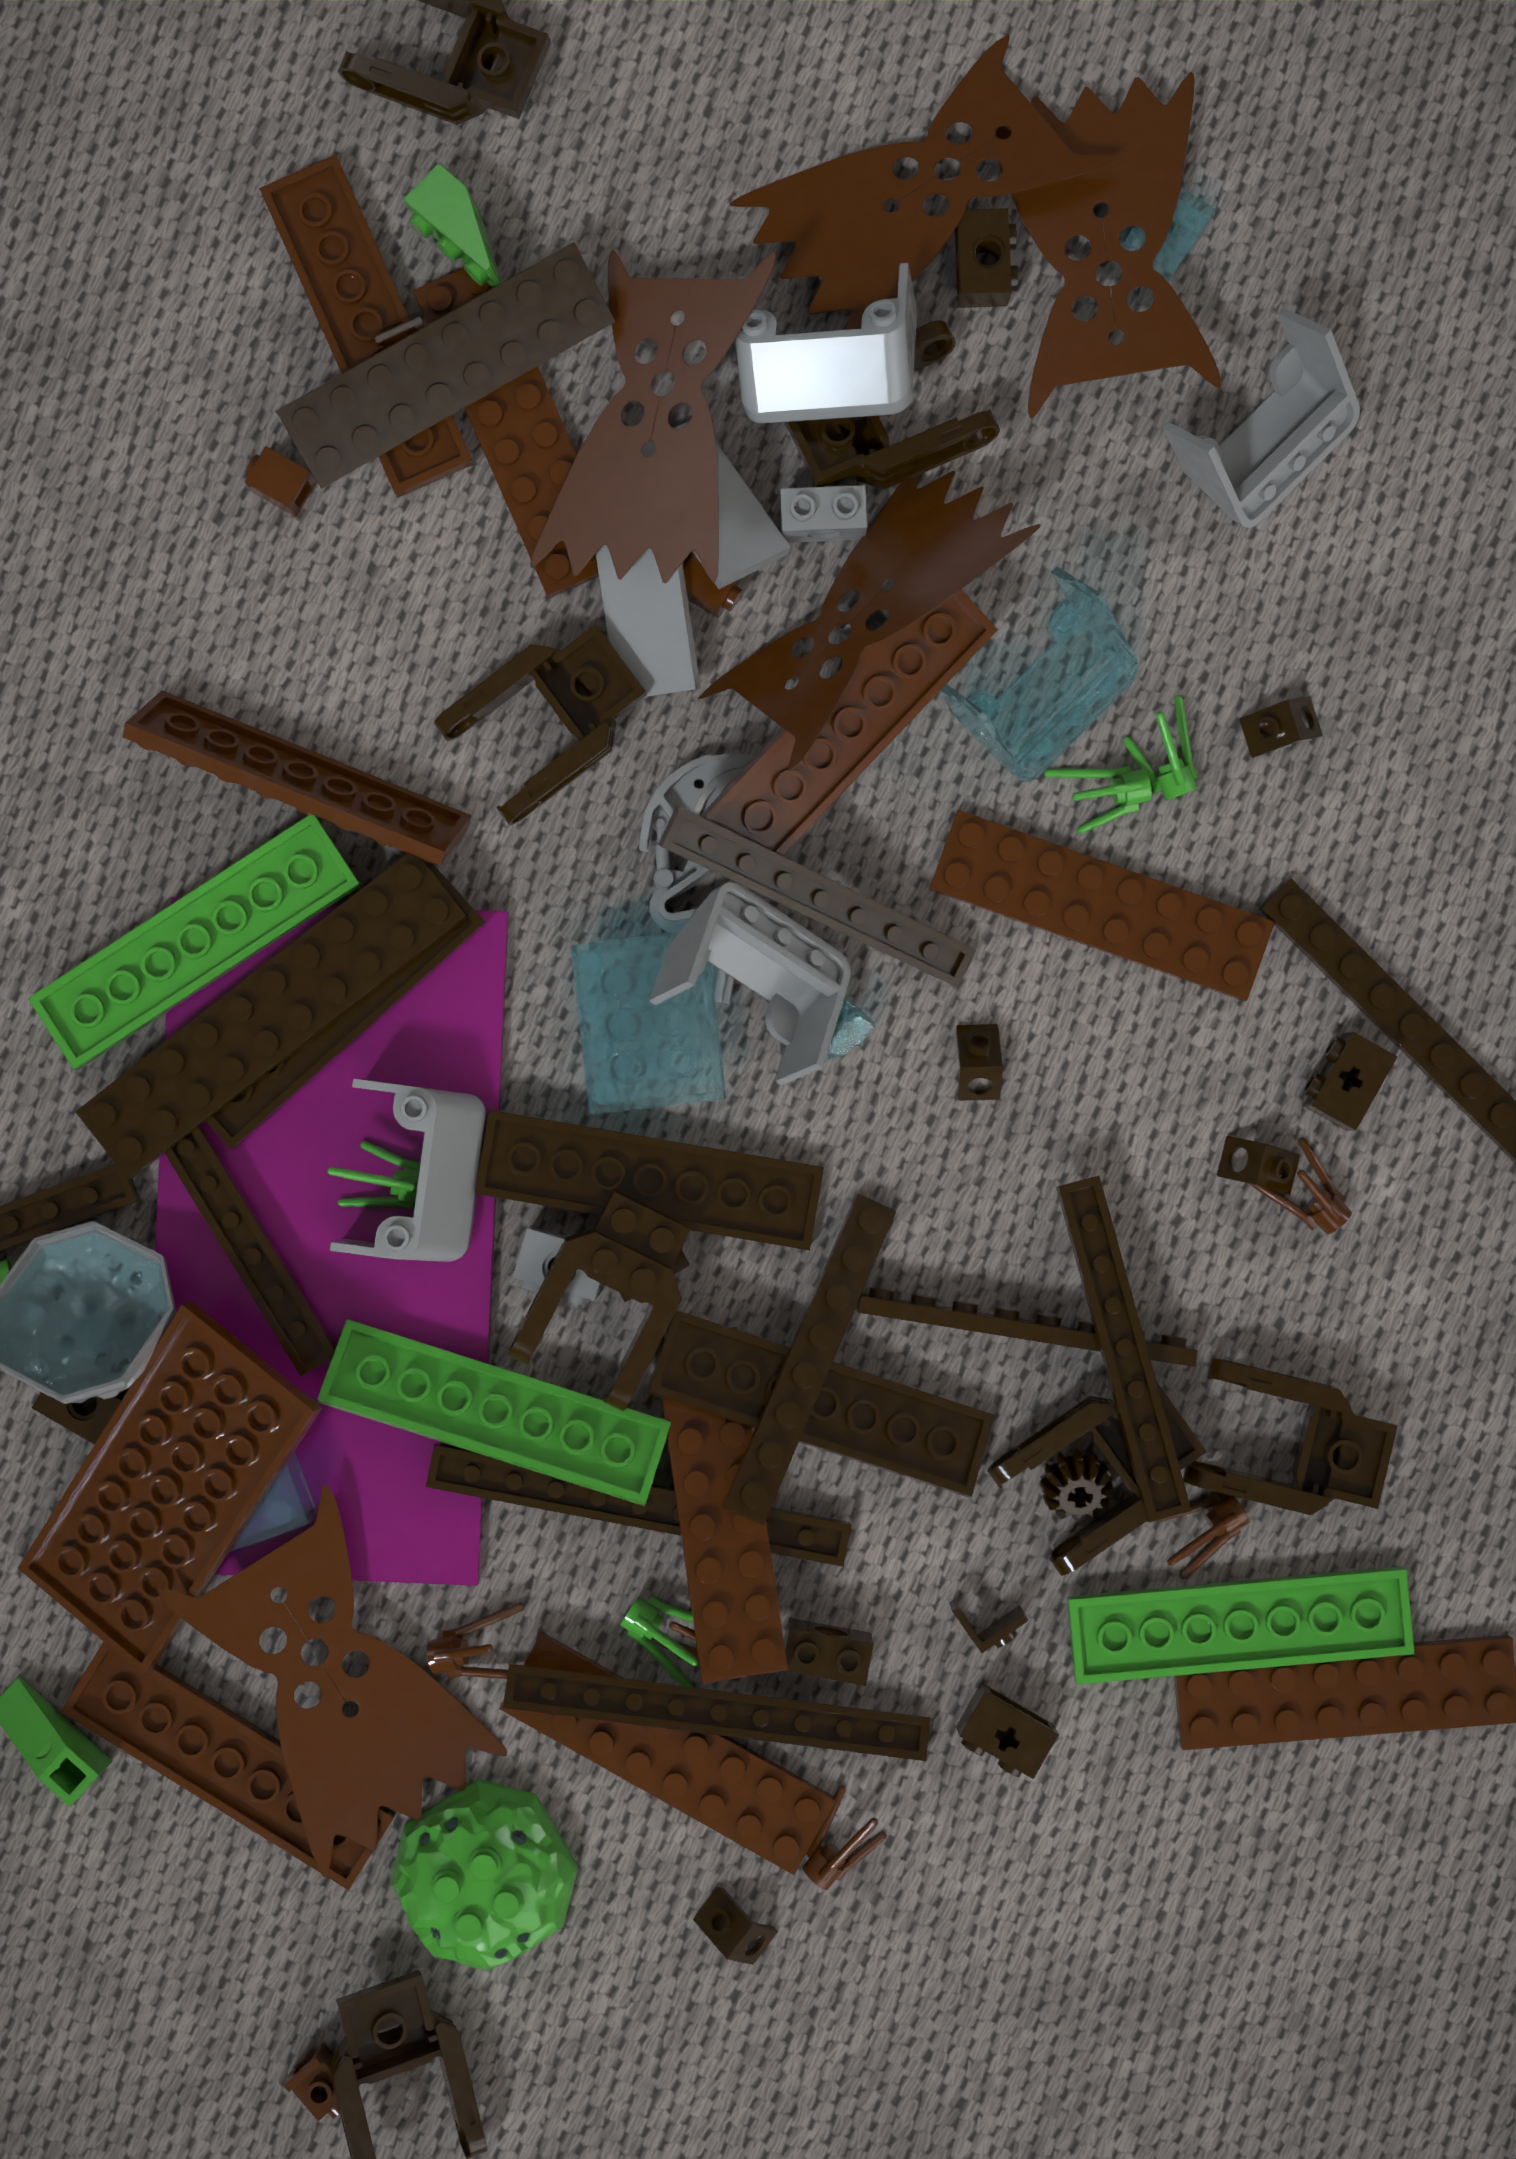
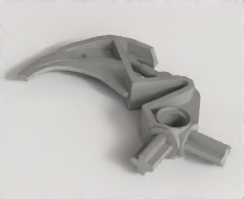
M709 754L686 763L670 774L657 788L644 811L639 850L650 852L654 830L657 832V844L659 843L676 805L700 816L756 756L744 754L711 756ZM696 780L704 782V786L701 789H697L694 786ZM655 845L657 871L653 879L657 890L653 893L650 900L649 912L653 921L661 929L675 937L697 909L669 913L666 911L667 905L713 874V871L690 860L687 861L683 872L670 868L669 850L660 845ZM712 963L705 1001L730 1005L734 978Z

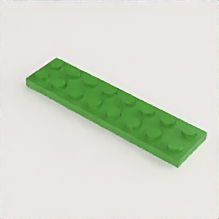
M308 815L29 997L28 1000L72 1068L79 1070L342 899L362 884L316 815Z
M348 1319L317 1398L319 1403L642 1506L646 1504L671 1422L629 1408L621 1411L605 1403L604 1400Z
M1403 1566L1067 1596L1073 1672L1076 1685L1415 1654L1407 1569Z

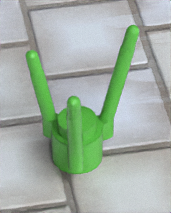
M1179 695L1174 698L1183 760L1178 758L1169 726L1162 711L1157 712L1156 718L1170 763L1158 768L1161 776H1157L1130 737L1123 739L1125 746L1139 767L1146 770L1154 794L1162 791L1166 801L1198 789L1194 780L1198 776L1192 760L1183 699Z
M1130 766L1116 769L1061 768L1046 769L1044 771V776L1116 778L1111 779L1110 786L1073 793L1072 799L1074 801L1112 795L1115 804L1122 803V806L1077 828L1079 834L1095 829L1124 814L1138 812L1139 803L1151 801V784L1145 769L1131 771Z
M362 1141L360 1143L362 1149L404 1168V1170L395 1169L393 1178L337 1167H329L327 1170L329 1175L391 1187L390 1194L398 1195V1197L341 1198L338 1200V1205L341 1207L400 1206L413 1208L416 1200L420 1162L407 1160L379 1146Z
M651 1595L648 1602L638 1596L620 1625L627 1629V1635L637 1641L682 1686L693 1687L692 1683L650 1641L653 1637L692 1666H697L699 1661L696 1657L658 1629L664 1620L658 1614L659 1611L689 1622H693L692 1612L666 1604Z

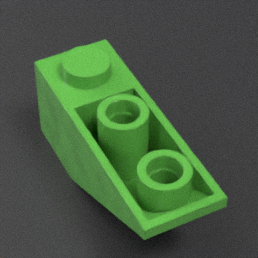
M438 163L403 199L412 213L409 221L424 238L427 239L432 235L437 239V246L448 259L455 262L459 258L466 264L464 269L477 284L483 286L487 282L493 288L502 282L480 211L467 187Z
M20 1676L0 1696V1725L37 1778L71 1807L113 1761Z

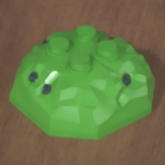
M477 1779L467 1785L464 1791L459 1790L422 1812L421 1820L417 1821L412 1818L405 1823L390 1884L401 1901L408 1924L411 1925L432 1956L458 1962L469 1967L491 1971L501 1964L528 1952L542 1940L563 1928L579 1866L535 1793Z

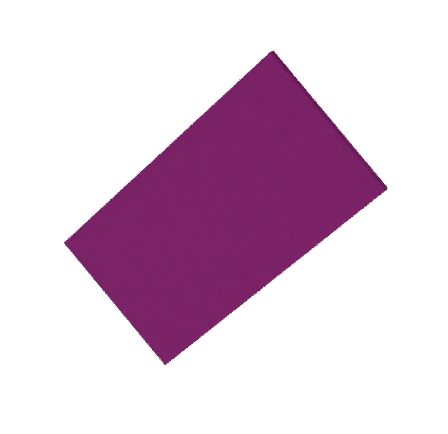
M171 897V905L182 897ZM332 904L168 1011L165 1022V1041L341 904ZM475 910L487 924L236 1149L231 1150L207 1122L201 1125L336 1347L348 1319L489 1364L496 1197L477 1194L470 1246L465 1255L455 1261L399 1260L330 1251L331 1242L340 1239L375 1243L379 1225L387 1218L393 1216L413 1217L415 1203L412 1209L400 1206L341 1207L338 1205V1200L341 1198L398 1197V1195L390 1194L391 1187L329 1175L327 1170L329 1167H337L392 1178L395 1169L404 1170V1168L360 1147L362 1141L379 1146L407 1160L421 1163L425 1132L406 1129L397 1122L393 1113L395 1093L352 1087L353 1079L473 1094L484 1102L487 1109V1120L489 1110L500 1111L508 911ZM163 1154L159 1157L155 1252L163 1255L166 1260L176 1313L182 1304L190 1301L193 1302L323 1407L214 1575H236L315 1525L323 1485L326 1484L334 1495L340 1513L353 1581L478 1586L480 1578L483 1498L426 1487L434 1444H450L318 1402L317 1398L332 1358L300 1377L168 1158Z

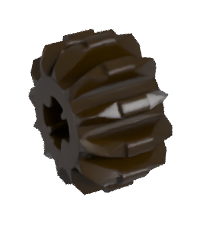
M1075 1447L1071 1456L1066 1457L1058 1452L1057 1463L1045 1462V1474L1040 1476V1487L1042 1493H1044L1043 1499L1049 1510H1055L1061 1520L1070 1514L1077 1523L1084 1514H1089L1095 1519L1096 1508H1108V1496L1113 1494L1114 1488L1110 1478L1111 1474L1108 1465L1104 1460H1098L1097 1455L1092 1450L1082 1456L1081 1452Z

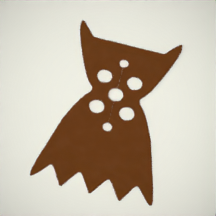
M1009 34L990 46L971 67L935 116L928 130L927 137L923 141L894 143L844 155L757 188L730 202L729 205L736 207L770 208L767 218L753 240L755 245L794 241L796 243L780 275L781 279L811 276L823 277L822 284L808 309V314L848 310L851 311V315L845 330L861 329L862 315L870 304L881 299L898 298L900 263H908L911 281L913 282L928 267L951 237L964 215L968 202L972 198L1003 196L1063 181L1103 167L1114 159V156L1074 154L1001 69V64L1009 43ZM958 122L967 123L972 129V136L966 143L956 145L947 140L946 131L952 124ZM1008 126L1012 131L1010 137L1007 139L996 137L995 132L999 127ZM910 157L918 162V173L913 178L906 180L897 178L893 173L895 162L901 158ZM944 158L956 159L961 165L959 175L952 180H941L934 173L936 164ZM986 159H995L1002 164L1003 172L996 180L984 181L976 173L978 165ZM932 194H942L949 201L947 211L940 216L927 215L923 210L924 200ZM889 199H895L899 202L900 206L897 211L889 213L884 210V203Z
M1192 72L1180 83L1167 105H1163L1139 77H1136L1117 113H1112L1089 87H1084L1070 117L1064 123L1049 110L1038 96L1032 98L1031 104L1074 154L1114 156V159L1103 167L1070 179L1011 193L1019 215L1037 247L1053 268L1062 274L1065 279V285L1052 306L1033 370L1028 398V413L1031 419L1036 416L1053 389L1062 385L1188 365L1213 386L1221 387L1219 370L1203 336L1172 286L1153 268V261L1167 237L1181 191L1194 99L1195 79ZM1001 126L996 130L995 135L999 139H1007L1012 131L1006 126ZM997 160V162H998V164H999V166H1000V169H1001V171L1003 172V166H1002V164ZM1098 203H1105L1109 206V213L1103 218H1098L1093 213V208ZM1129 226H1138L1146 234L1144 245L1135 251L1125 250L1119 242L1121 232ZM1076 235L1086 237L1091 243L1089 255L1082 260H1072L1068 258L1064 251L1066 242ZM1106 261H1114L1122 269L1120 281L1112 285L1111 289L1110 286L1101 285L1095 276L1098 266ZM1146 287L1152 291L1154 302L1148 310L1136 312L1128 306L1127 296L1132 289ZM1090 296L1097 301L1099 306L1098 312L1093 319L1080 321L1073 316L1071 311L1072 305L1079 297ZM1113 330H1121L1125 334L1124 341L1119 345H1113L1109 342L1108 337Z
M614 250L611 251L608 260L610 312L615 320L612 324L616 354L620 368L626 378L625 384L603 410L580 448L539 537L531 558V568L541 562L560 541H564L574 576H578L603 545H606L619 580L626 575L639 557L648 548H651L663 583H667L692 551H696L703 568L711 581H716L719 564L718 455L710 409L701 388L703 381L722 361L758 301L775 265L776 251L766 257L745 279L631 278L627 274L617 253ZM677 310H682L685 313L684 321L680 325H673L671 323L672 314ZM644 339H654L658 345L656 357L647 364L638 363L635 359L637 345ZM693 340H701L706 346L704 359L697 365H687L682 358L685 346ZM661 371H671L675 377L673 389L665 396L655 395L651 388L653 378ZM631 401H638L644 407L642 420L635 426H625L621 420L623 408ZM679 403H686L692 409L690 422L680 429L671 427L668 421L670 410ZM649 441L654 442L656 445L654 454L650 457L643 456L641 452L643 445Z
M951 471L918 489L917 483L920 475L901 482L867 529L866 536L859 540L848 556L827 594L819 617L815 621L790 631L731 669L712 683L698 699L733 689L795 737V744L788 770L791 771L800 763L825 726L852 678L860 653L864 648L892 636L936 609L1021 545L1040 528L1041 524L1033 525L1001 537L1013 503H1009L981 518L973 520L974 512L984 489L983 486L945 504V497L955 471ZM889 578L895 579L892 588L886 591L881 590V585L885 580ZM852 590L859 591L860 599L853 608L847 611L838 610L837 603L845 593ZM880 609H885L889 612V618L881 628L872 631L867 630L866 621L872 613ZM843 623L851 625V632L847 639L839 644L833 645L829 643V634L836 626ZM805 637L814 639V646L807 655L801 658L792 656L793 646L800 639ZM832 657H840L843 664L839 672L830 678H822L819 675V671L824 662ZM798 677V684L794 688L785 689V684L790 678Z
M326 1484L323 1485L315 1525L201 1597H193L165 1588H158L157 1590L163 1602L194 1629L249 1666L276 1676L278 1681L276 1715L283 1761L310 1850L317 1868L323 1877L328 1875L335 1835L344 1836L371 1850L377 1849V1820L380 1806L388 1807L417 1821L421 1820L422 1783L424 1777L436 1779L460 1791H464L466 1789V1748L471 1747L493 1755L507 1756L506 1748L492 1732L423 1668L388 1644L368 1634L360 1633L353 1628L354 1594L345 1535L334 1495ZM283 1587L287 1591V1598L284 1603L272 1601L270 1596L274 1588ZM319 1596L331 1598L336 1606L334 1616L325 1623L313 1621L308 1613L310 1602ZM270 1627L282 1629L287 1636L285 1648L276 1654L264 1652L259 1644L262 1632ZM320 1639L327 1644L328 1656L322 1664L311 1666L303 1661L301 1649L307 1640ZM354 1650L364 1652L369 1659L367 1672L359 1677L348 1676L342 1668L344 1657ZM303 1682H314L321 1689V1699L312 1708H302L295 1702L294 1692ZM348 1701L356 1702L359 1707L358 1713L353 1717H347L342 1712L343 1705Z

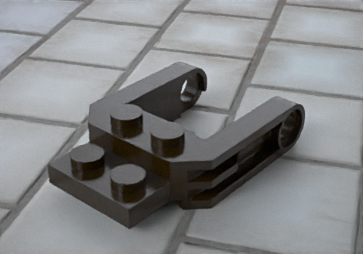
M418 0L466 18L444 70L443 81L378 57L372 60L355 53H349L348 51L345 52L338 69L339 75L357 88L455 125L483 114L486 107L520 119L551 40L545 32L510 20L502 0Z
M936 320L916 328L914 371L942 360L955 348L956 341L945 321ZM990 409L975 413L959 421L956 417L889 446V436L879 416L785 422L815 487H824L853 474L856 481L885 490L988 445L1000 432V428Z
M596 624L562 650L547 646L529 645L443 711L434 721V725L446 741L454 740L535 680L536 687L570 733L579 738L576 744L523 783L524 789L509 799L503 806L498 805L496 807L508 825L521 821L611 753L617 723L615 719L648 694Z
M613 1190L594 1229L565 1237L507 1355L524 1364L529 1363L572 1276L577 1269H580L587 1277L640 1303L650 1304L621 1362L618 1378L608 1397L604 1398L605 1403L624 1411L630 1403L682 1300L672 1266L691 1229Z
M1211 1357L1206 1378L1243 1386L1248 1390L1309 1404L1310 1408L1304 1416L1292 1467L1293 1481L1291 1483H1284L1199 1461H1193L1185 1467L1183 1475L1185 1483L1307 1515H1313L1328 1506L1329 1502L1334 1499L1375 1509L1379 1508L1398 1427L1396 1424L1354 1414L1341 1390L1334 1386Z
M1156 1380L1179 1467L1182 1470L1207 1453V1451ZM1088 1396L994 1461L987 1469L989 1475L999 1489H1001L1003 1483L1014 1478L1028 1467L1030 1470H1033L1079 1437L1091 1431L1093 1439L1127 1488L1134 1492L1056 1546L1049 1553V1560L1061 1576L1075 1571L1147 1522L1113 1399Z
M417 1970L336 1999L345 2036L332 2056L328 2067L351 2159H376L359 2086L364 2083L373 2084L430 2063L437 2056H439L458 2138L465 2158L469 2159L487 2152L486 2139L460 2033L451 2019L430 2009L421 1972Z

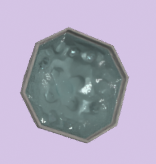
M95 1221L34 1238L0 1284V1370L64 1404L82 1403L95 1396L107 1399L117 1396L120 1391L129 1388L145 1371L156 1345L176 1315L167 1264L163 1255Z

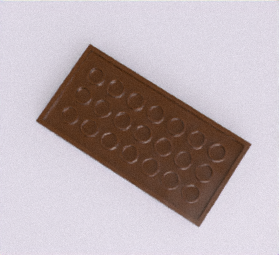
M190 1301L182 1304L156 1345L145 1371L131 1385L18 1569L135 1669L145 1675L153 1670L184 1622L181 1617L163 1602L157 1591L158 1588L177 1591L193 1597L201 1596L323 1407L193 1302Z

